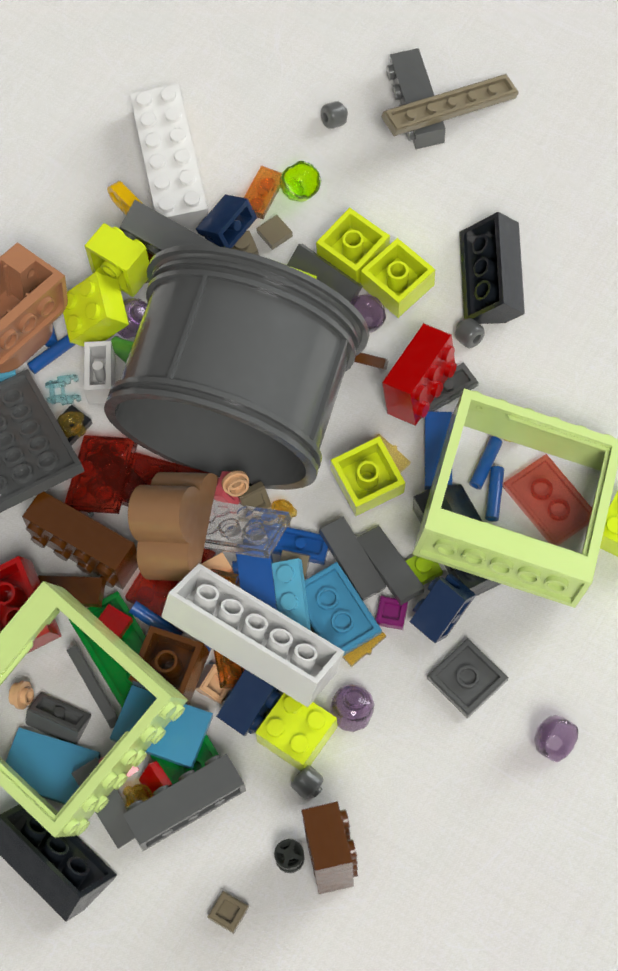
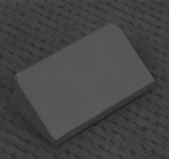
M41 692L27 709L25 723L59 740L76 745L91 719V714Z

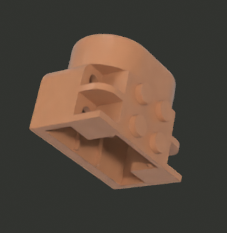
M18 242L0 257V373H7L19 368L48 342L53 332V322L61 316L68 303L65 275Z

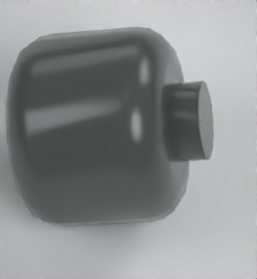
M339 101L325 104L320 111L321 120L329 129L343 126L347 121L348 110Z
M472 318L460 321L455 330L456 339L467 348L477 346L485 334L484 328Z
M307 765L291 781V787L303 799H307L311 795L316 797L322 791L320 786L323 783V777L312 766Z

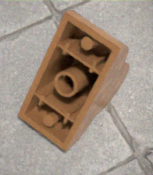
M159 472L154 476L150 485H139L134 489L128 506V524L132 536L138 541L137 563L139 571L145 579L181 581L198 564H201L218 477L215 474Z

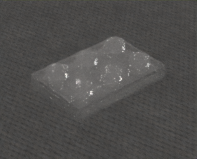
M215 501L211 510L204 549L269 559L291 521L290 514L286 511Z

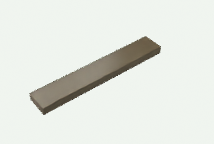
M504 74L386 110L381 117L392 135L397 136L515 99L519 92L508 75Z

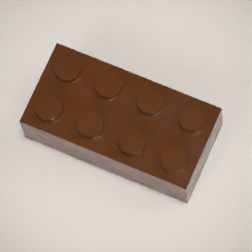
M46 492L38 494L22 516L27 526L26 530L30 533L31 540L41 548L48 546L54 550L53 553L64 561L70 559L77 563L76 566L84 573L90 575L93 572L104 578L106 585L111 588L117 586L123 590L138 568L137 550L134 542Z
M338 801L302 809L305 837L318 893L323 894L354 886L353 877L358 876L357 853L354 841L350 839V824L346 809L340 810Z

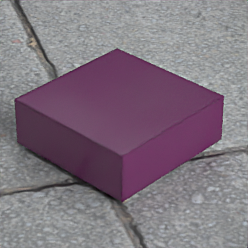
M381 596L376 617L377 624L382 627L403 630L408 602L400 605L395 598Z

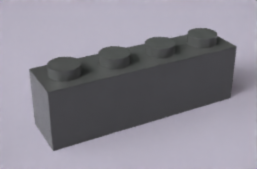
M419 48L390 54V65L386 66L389 80L394 81L393 93L395 100H400L401 105L399 106L435 96ZM442 121L407 132L406 134L409 141L413 140L415 149L445 143L446 128Z
M134 200L119 228L128 238L132 240L137 239L146 246V251L152 255L166 248L181 245L217 246L137 200Z
M227 754L222 757L216 755L205 762V767L196 772L190 770L179 777V782L170 787L164 785L154 791L153 797L144 802L142 800L136 801L127 807V812L122 815L142 851L246 791L243 780Z

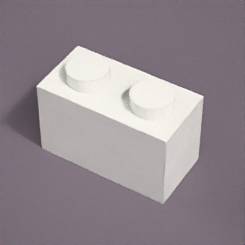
M84 342V391L89 404H104L108 398L111 386L115 383V353L112 342Z

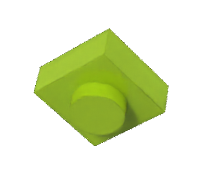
M413 556L405 561L422 585L443 575V570L437 562L418 556Z

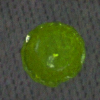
M298 161L281 173L282 176L279 181L281 189L292 201H307L320 189L322 180L319 171L310 163Z

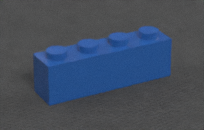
M270 547L236 551L237 560L232 561L234 577H239V588L277 610L272 570L273 556Z

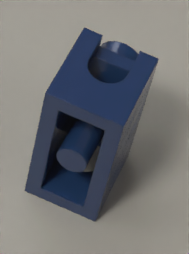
M225 194L197 226L196 231L217 246L232 249L257 219V216L247 198Z
M451 573L445 579L436 577L427 589L430 593L425 599L422 598L413 608L415 614L409 621L434 643L448 636L476 596L474 592Z
M245 669L216 717L243 736H246L248 733L253 734L265 720L263 716L268 708L272 709L276 705L281 694L278 693L279 689Z

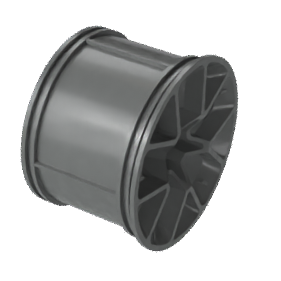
M181 245L159 251L152 257L147 268L149 285L146 291V299L148 304L121 378L111 386L104 405L106 417L116 429L138 445L164 459L191 470L213 473L217 477L221 476L222 471H243L248 475L249 486L261 481L265 489L290 490L311 485L316 480L318 469L321 465L322 453L320 447L344 373L351 368L355 357L365 349L368 343L369 328L365 319L347 299L329 286L297 269L269 258L240 250L210 245Z

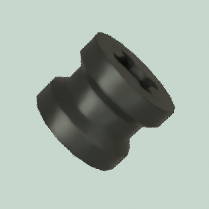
M286 839L278 843L275 848L274 857L276 865L281 871L295 873L302 868L305 856L303 847L299 842L293 839Z

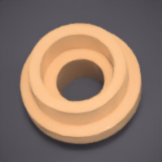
M243 471L230 472L222 480L223 490L233 497L243 495L249 488L248 475Z
M28 681L15 682L11 686L9 702L15 708L24 710L33 701L34 691Z

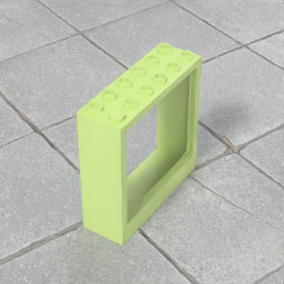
M464 388L451 416L412 555L575 608L593 581L618 469V439L609 434H601L584 426L574 425L557 417L537 413L530 408H522L505 400L495 399L478 391ZM464 426L600 471L582 554L441 509Z
M43 581L0 633V685L33 647L34 639L61 611L157 698L135 726L122 735L59 812L0 757V786L52 836H79L90 825L88 820L94 812H100L107 805L109 794L114 789L118 790L127 781L128 776L126 774L129 770L143 762L147 756L145 751L152 743H158L166 733L164 728L171 720L176 721L185 710L184 704L188 699L66 589Z

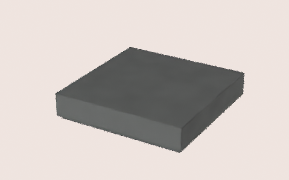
M468 638L427 676V679L467 719L502 687L509 678Z

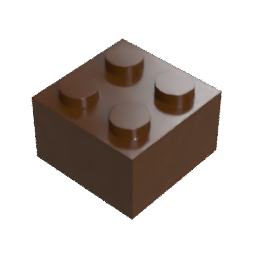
M150 626L139 656L186 697L188 701L185 704L189 705L210 652L202 642ZM130 674L129 680L134 686L147 690Z

